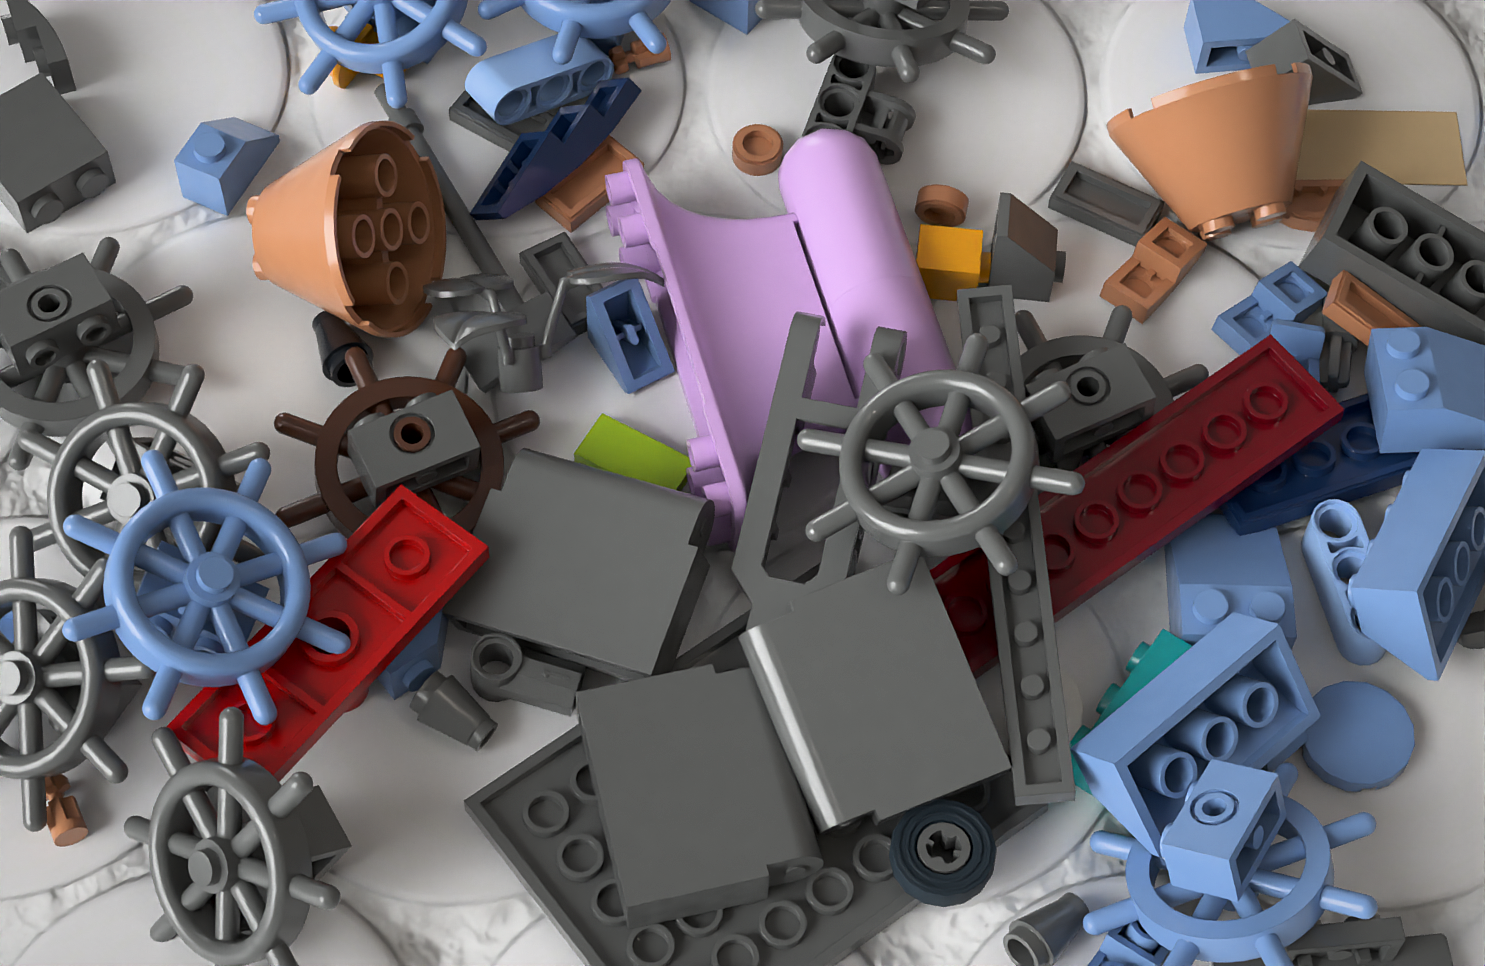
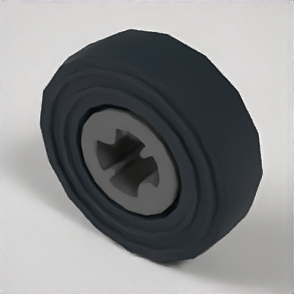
M938 799L904 814L893 830L889 859L895 879L907 894L923 904L948 907L964 904L983 890L993 875L997 849L991 828L977 811L961 802ZM940 842L945 850L955 848L951 863H945L941 856L930 857L934 843Z

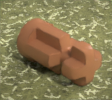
M639 39L630 43L629 51L624 52L621 45L611 48L609 50V58L614 64L615 74H622L629 71L628 64L633 62L639 69L652 64L670 61L671 52L668 41L663 52L654 54Z
M63 774L46 777V801L49 800L47 806V825L53 841L59 847L78 843L87 836L89 831L74 796L64 797V792L71 788L68 778Z

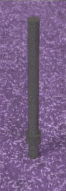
M380 84L375 89L374 94L389 117L388 121L404 126L415 136L414 140H411L410 143L415 148L419 157L429 156L440 185L444 210L482 273L508 276L422 134L424 126L415 111L411 108H406V106L399 109L392 108L387 102L385 84ZM515 286L512 289L495 291L505 312L524 303Z

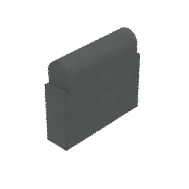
M523 448L515 456L502 490L490 489L472 534L489 546L490 557L444 605L442 613L458 630L482 637L491 633L506 634L512 637L521 648L583 665L588 669L627 681L670 673L710 568V564L703 553L714 523V502L707 498Z
M922 556L919 557L910 588L902 595H895L887 588V578L893 563L892 560L789 601L788 614L762 623L738 637L780 742L802 790L818 835L836 829H843L868 816H871L874 825L878 826L903 816L910 810L938 799L948 798L1003 776L1012 768L929 568Z
M713 664L575 692L577 720L628 930L768 899V887L804 879L815 874L823 867L822 854L806 800L750 667L715 674Z

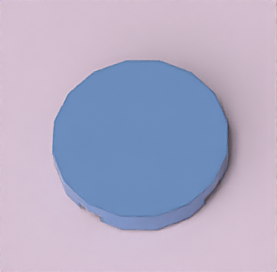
M1342 681L1322 688L1313 696L1321 717L1307 729L1309 740L1301 746L1303 749L1302 756L1307 766L1325 783L1344 791L1361 792L1362 788L1371 789L1374 787L1377 790L1389 786L1404 772L1415 746L1414 725L1404 706L1388 691L1367 682Z

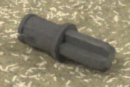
M1326 297L1323 300L1322 308L1324 307ZM1323 314L1322 327L1325 329V339L1319 359L1320 384L1324 388H1328V392L1337 393L1339 389L1347 388L1349 385L1352 354L1357 350L1358 339Z

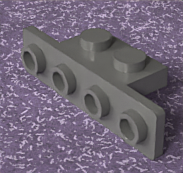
M1378 913L1370 919L1350 916L1344 922L1322 924L1321 920H1318L1302 937L1285 947L1294 966H1453L1448 941L1444 934L1405 937L1401 916L1380 918ZM1261 957L1242 962H1211V966H1265Z

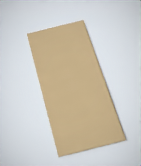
M1307 110L1296 180L1346 179L1360 161H1363L1402 185L1467 186L1457 112Z

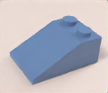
M1429 327L1371 329L1364 377L1380 449L1379 452H1420L1422 448L1485 449V345Z
M1208 514L1164 546L1170 633L1193 646L1230 614L1235 612L1280 624L1292 650L1297 639L1293 587L1276 527L1239 536L1224 515Z

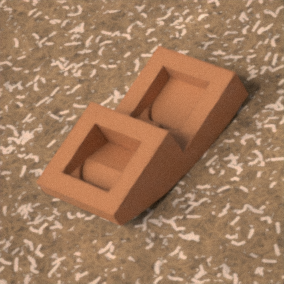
M1164 217L1137 242L1132 257L1104 282L1099 296L1115 307L1119 305L1129 307L1132 311V318L1143 324L1192 269L1204 253L1207 243Z

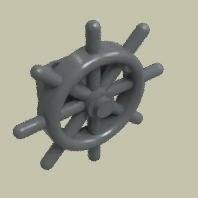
M759 0L755 5V12L762 19H798L805 33L814 41L806 51L808 60L814 64H819L836 54L858 63L897 68L899 76L904 82L913 83L920 75L918 66L940 61L953 52L984 65L992 63L996 57L995 49L985 42L966 35L968 21L1004 20L1009 14V7L1003 1Z
M105 237L99 242L91 263L85 254L81 253L53 267L31 273L17 250L9 248L0 255V263L12 282L0 291V348L5 349L13 363L0 370V418L20 429L8 457L9 465L15 470H25L30 465L34 456L23 450L18 444V436L23 430L33 429L49 437H67L80 422L99 411L87 375V366L92 360H104L109 365L111 372L119 374L114 379V383L121 403L140 402L153 381L176 386L185 367L159 360V340L154 321L189 305L193 300L192 290L188 286L180 285L144 301L142 296L131 285L119 277L110 274L120 250L118 241L113 237ZM133 331L131 354L99 348ZM43 374L33 399L22 396L12 390V388ZM72 383L80 399L56 403L63 384ZM108 439L106 443L108 444L109 448L113 453L110 441Z
M1119 305L1113 309L1103 337L1074 335L1049 341L1045 338L1031 312L1020 310L1015 313L1017 332L1028 350L1021 355L1026 398L1056 381H1063L1071 388V397L1066 403L1031 422L1035 431L1039 455L1047 453L1052 464L1057 462L1055 469L1074 471L1079 467L1082 456H1087L1088 459H1091L1107 448L1106 444H1113L1174 401L1173 397L1191 390L1209 377V371L1204 365L1195 364L1163 378L1159 371L1145 357L1127 347L1126 343H1124L1133 317L1131 309L1125 305ZM1037 490L1038 495L1043 492L1042 490Z
M980 333L971 334L967 338L957 370L925 371L898 380L882 355L878 353L868 354L863 361V368L879 392L861 407L848 426L846 433L840 434L808 428L802 430L797 436V444L802 450L839 457L840 480L847 499L809 521L805 528L806 536L813 542H820L858 521L870 536L883 545L896 550L887 578V588L895 595H902L910 588L920 556H951L979 547L982 548L999 574L1003 576L1012 575L1018 568V560L1004 540L1003 534L1027 507L1034 490L1078 495L1085 488V480L1077 472L1040 466L1038 445L1031 425L1032 421L1066 403L1071 397L1070 386L1063 381H1056L1018 402L1006 388L985 376L979 375L988 349V340ZM944 406L938 427L930 428L919 411ZM968 408L975 409L991 417L989 420L959 436ZM899 422L911 443L907 445L881 439ZM1006 436H1009L1011 439L1012 454L1010 461L999 460L984 454L974 455ZM870 462L892 465L888 477L868 487V468Z
M94 359L87 366V375L99 411L80 422L69 433L62 444L33 429H25L19 434L18 444L23 450L52 464L47 486V509L50 522L30 529L33 534L34 552L57 543L69 563L84 577H86L98 559L109 557V554L67 536L63 530V523L68 516L73 514L81 515L101 525L117 520L118 524L115 531L120 533L131 517L149 502L156 499L141 465L142 455L148 450H158L163 454L179 490L211 487L237 493L241 483L235 481L234 475L246 471L250 462L256 458H263L268 461L270 449L263 442H254L226 453L210 429L190 414L205 378V372L200 365L189 364L184 367L168 405L156 402L121 403L109 365L102 359ZM143 425L158 430L154 438H133L130 427ZM108 439L116 459L112 470L92 460L97 450ZM177 442L189 456L175 450ZM86 482L103 491L100 499L104 501L83 509V483ZM193 521L206 552H210L222 525L204 521ZM169 527L156 533L145 543V545L154 549L158 548L161 541L178 547ZM242 539L233 561L241 563L265 554L260 548ZM134 569L135 592H137L146 571ZM104 593L96 603L99 608L106 607Z
M16 526L9 534L11 579L0 581V619L12 610L14 641L11 643L0 631V737L18 713L19 750L9 746L0 738V776L21 779L23 824L27 830L38 832L47 824L46 777L66 773L88 759L111 783L118 784L127 778V765L107 745L104 738L143 684L138 679L151 678L156 672L139 661L135 656L120 657L113 630L77 642L69 641L63 635L62 628L66 620L100 609L96 603L104 593V572L108 557L100 558L95 562L78 588L54 579L35 578L33 534L26 526ZM36 603L43 605L50 610L37 609ZM42 711L49 717L48 721L52 728L61 734L54 743L45 749L43 746Z
M227 707L220 713L218 757L191 764L174 731L168 727L156 729L152 735V744L170 778L157 797L151 820L135 815L129 817L124 823V832L129 838L148 845L152 880L160 905L164 911V914L151 927L150 937L157 942H166L178 934L190 949L202 958L214 963L215 966H245L267 959L270 966H299L289 947L300 934L307 919L310 905L324 910H332L340 903V891L335 886L319 880L352 847L320 786H313V779L306 772L294 773L281 785L264 767L243 757L244 715L236 707ZM213 786L218 787L217 811L207 795V791ZM242 807L251 819L243 824ZM193 823H195L202 838L192 835ZM214 894H216V912L208 902ZM240 910L252 931L251 935L240 932Z

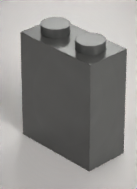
M42 72L0 95V200L26 233L43 224L55 221L65 211L88 198L100 195L107 187L116 183L108 151Z

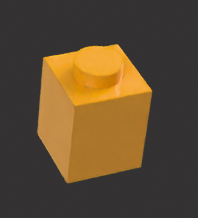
M920 224L916 263L930 299L957 301V290L978 288V283L988 284L991 252L982 251L983 230Z

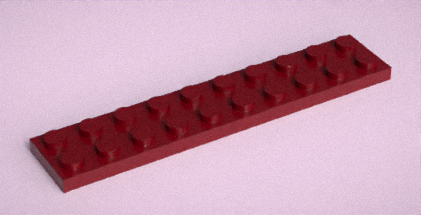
M1271 334L1076 468L1073 472L1081 474L1085 480V488L1080 494L1066 495L1043 491L1038 495L1054 623L1342 420L1345 409ZM979 547L964 553L951 555L929 570L975 679L999 663L987 556L982 548Z

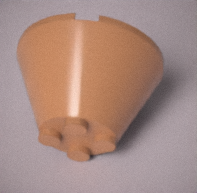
M1295 62L1291 64L1293 73L1277 74L1275 64L1220 75L1151 98L1153 105L1151 110L1134 117L1132 108H1129L1110 119L1106 125L1109 137L1186 228L1192 233L1199 232L1200 238L1204 242L1226 237L1232 234L1231 228L1247 221L1251 222L1252 228L1277 223L1283 220L1282 214L1287 212L1286 207L1291 205L1293 201L1313 80L1309 64Z
M371 121L364 123L267 185L260 195L251 196L247 203L246 214L249 223L252 225V239L255 251L252 265L256 277L260 280H269L274 285L377 337H402L417 329L433 307L431 303H425L428 295L423 293V285L432 281L442 280L446 258V219L440 185L429 156L419 157L415 148L410 143L411 140H414L415 136L407 128L396 122Z

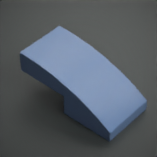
M1290 261L1259 280L1252 295L1218 315L1211 330L1241 355L1269 336L1273 320L1281 319L1303 323L1322 305L1328 292L1295 263Z

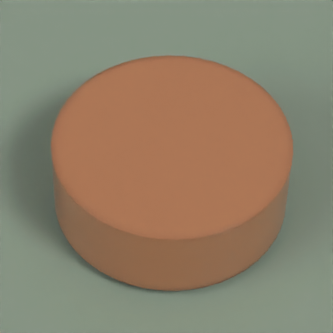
M752 124L743 127L735 134L732 142V159L734 164L740 171L752 176H763L774 172L780 166L783 159L782 137L775 129L767 125Z
M939 184L927 185L918 191L915 213L927 224L955 227L965 221L969 199L962 191L956 188Z

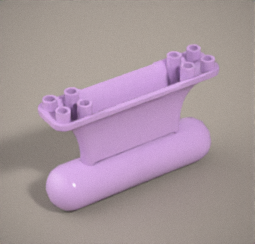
M820 129L799 138L785 154L778 171L779 189L788 214L773 217L721 219L687 211L670 202L656 189L637 158L624 160L623 172L605 175L606 191L611 204L606 206L609 230L612 237L620 235L624 246L619 248L620 263L643 267L664 279V287L646 279L645 282L651 301L656 303L697 434L696 438L687 439V450L692 466L686 469L689 489L692 495L710 499L715 505L714 523L707 542L708 547L727 542L731 552H736L790 325L797 311L821 315L826 319V325L820 326L819 341L814 359L817 374L811 395L813 400L857 408L865 375L863 361L870 353L873 337L878 326L907 332L905 359L900 379L931 370H956L878 157L864 138L849 131ZM944 406L919 411L930 428L938 427ZM970 408L967 410L959 436L972 429ZM805 422L804 429L809 428L845 434L847 431ZM899 422L887 433L886 441L907 445L911 443ZM797 434L791 457L802 451L797 444ZM880 464L879 474L883 479L889 476L892 465Z

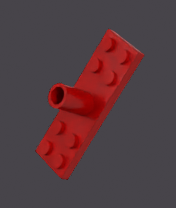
M400 484L347 539L345 552L329 558L310 577L311 592L306 617L346 634L351 642L350 648L342 654H331L295 638L286 653L272 667L261 673L277 709V717L269 725H261L255 721L238 683L222 687H204L166 727L174 731L184 752L197 762L218 757L220 713L227 707H236L244 715L243 757L264 767L280 782L343 713L356 709L364 702L371 683L490 557L489 546ZM265 624L247 642L248 646L250 647L262 640L273 627Z

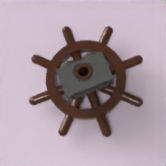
M352 347L345 353V362L358 390L345 398L332 411L324 425L286 412L278 414L274 419V428L278 433L316 446L314 475L317 493L279 508L275 515L288 528L326 514L335 528L348 539L369 518L353 503L369 497L374 509H377L401 484L442 514V509L432 489L468 501L467 505L450 519L473 534L490 489L493 488L501 491L504 475L502 443L536 430L540 425V417L535 411L526 410L492 423L489 416L473 399L455 388L467 360L466 352L461 347L457 350L452 348L447 350L435 380L411 376L378 380L364 350L359 347ZM339 455L351 459L359 477L341 484L337 469ZM479 461L481 471L479 482L461 476L477 469Z

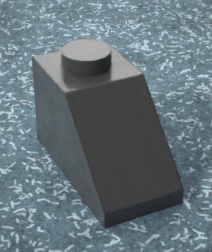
M1293 19L1245 51L1251 68L1275 64L1277 74L1293 73L1291 64L1295 62L1309 64L1313 80L1308 105L1350 100L1363 94L1349 54L1296 19Z
M1000 192L990 250L991 266L987 287L1012 285L1013 299L1049 302L1053 282L1063 283L1066 251H1057L1058 229L1011 193Z

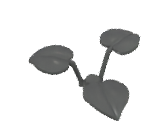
M620 262L599 263L567 270V276L559 280L541 344L535 343L534 333L518 332L507 334L506 332L508 328L527 324V316L525 314L501 312L495 291L514 288V281L508 276L480 273L459 278L442 279L423 285V293L435 298L463 297L478 294L486 299L491 312L459 311L437 315L433 320L435 331L453 350H457L460 346L477 336L496 331L499 342L497 356L500 391L506 393H526L543 389L541 359L552 357L551 343L566 293L570 289L580 285L624 279H646L664 287V279L643 267Z

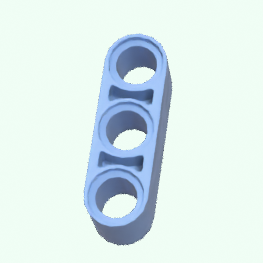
M558 34L479 62L467 75L465 90L497 124L504 126L590 96L599 81L611 79L614 72V64L589 38L580 37L571 61L563 65L558 64L552 56Z
M1328 499L1319 503L1313 510L1301 541L1302 553L1339 652L1351 663L1371 665L1378 662L1384 656L1386 649L1363 634L1358 628L1360 624L1356 609L1352 608L1348 602V584H1345L1340 579H1350L1353 574L1358 573L1366 557L1367 546L1370 540L1359 513L1352 505L1339 499ZM1323 531L1333 532L1337 536H1339V538L1330 537L1326 535Z

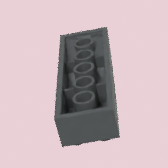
M1360 161L1335 192L1298 267L1328 285H1331L1332 279L1343 270L1348 271L1422 327H1429L1485 345V232L1365 162Z

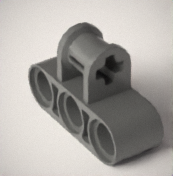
M834 54L802 137L820 129L849 131L866 140L876 153L880 164H895L902 157L904 151L902 139L905 131L912 128L916 114L912 106L906 101L874 91L876 66L858 63ZM890 111L893 112L891 119L888 118V113ZM883 142H885V149H881Z

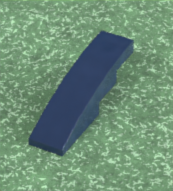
M629 77L599 81L585 104L560 107L545 131L521 133L469 214L476 221L506 219L545 195L577 169L608 137L642 90Z

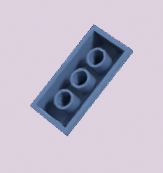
M1422 448L1411 470L1405 472L1402 488L1394 503L1388 505L1384 522L1376 538L1369 541L1366 557L1358 573L1351 576L1348 584V602L1352 608L1356 609L1361 632L1427 680L1439 681L1485 583L1484 450Z
M1233 612L1070 748L1093 796L1152 855L1161 857L1160 840L1165 827L1171 822L1174 823L1185 804L1190 785L1195 780L1199 781L1211 759L1261 770L1315 723L1321 715L1280 624Z

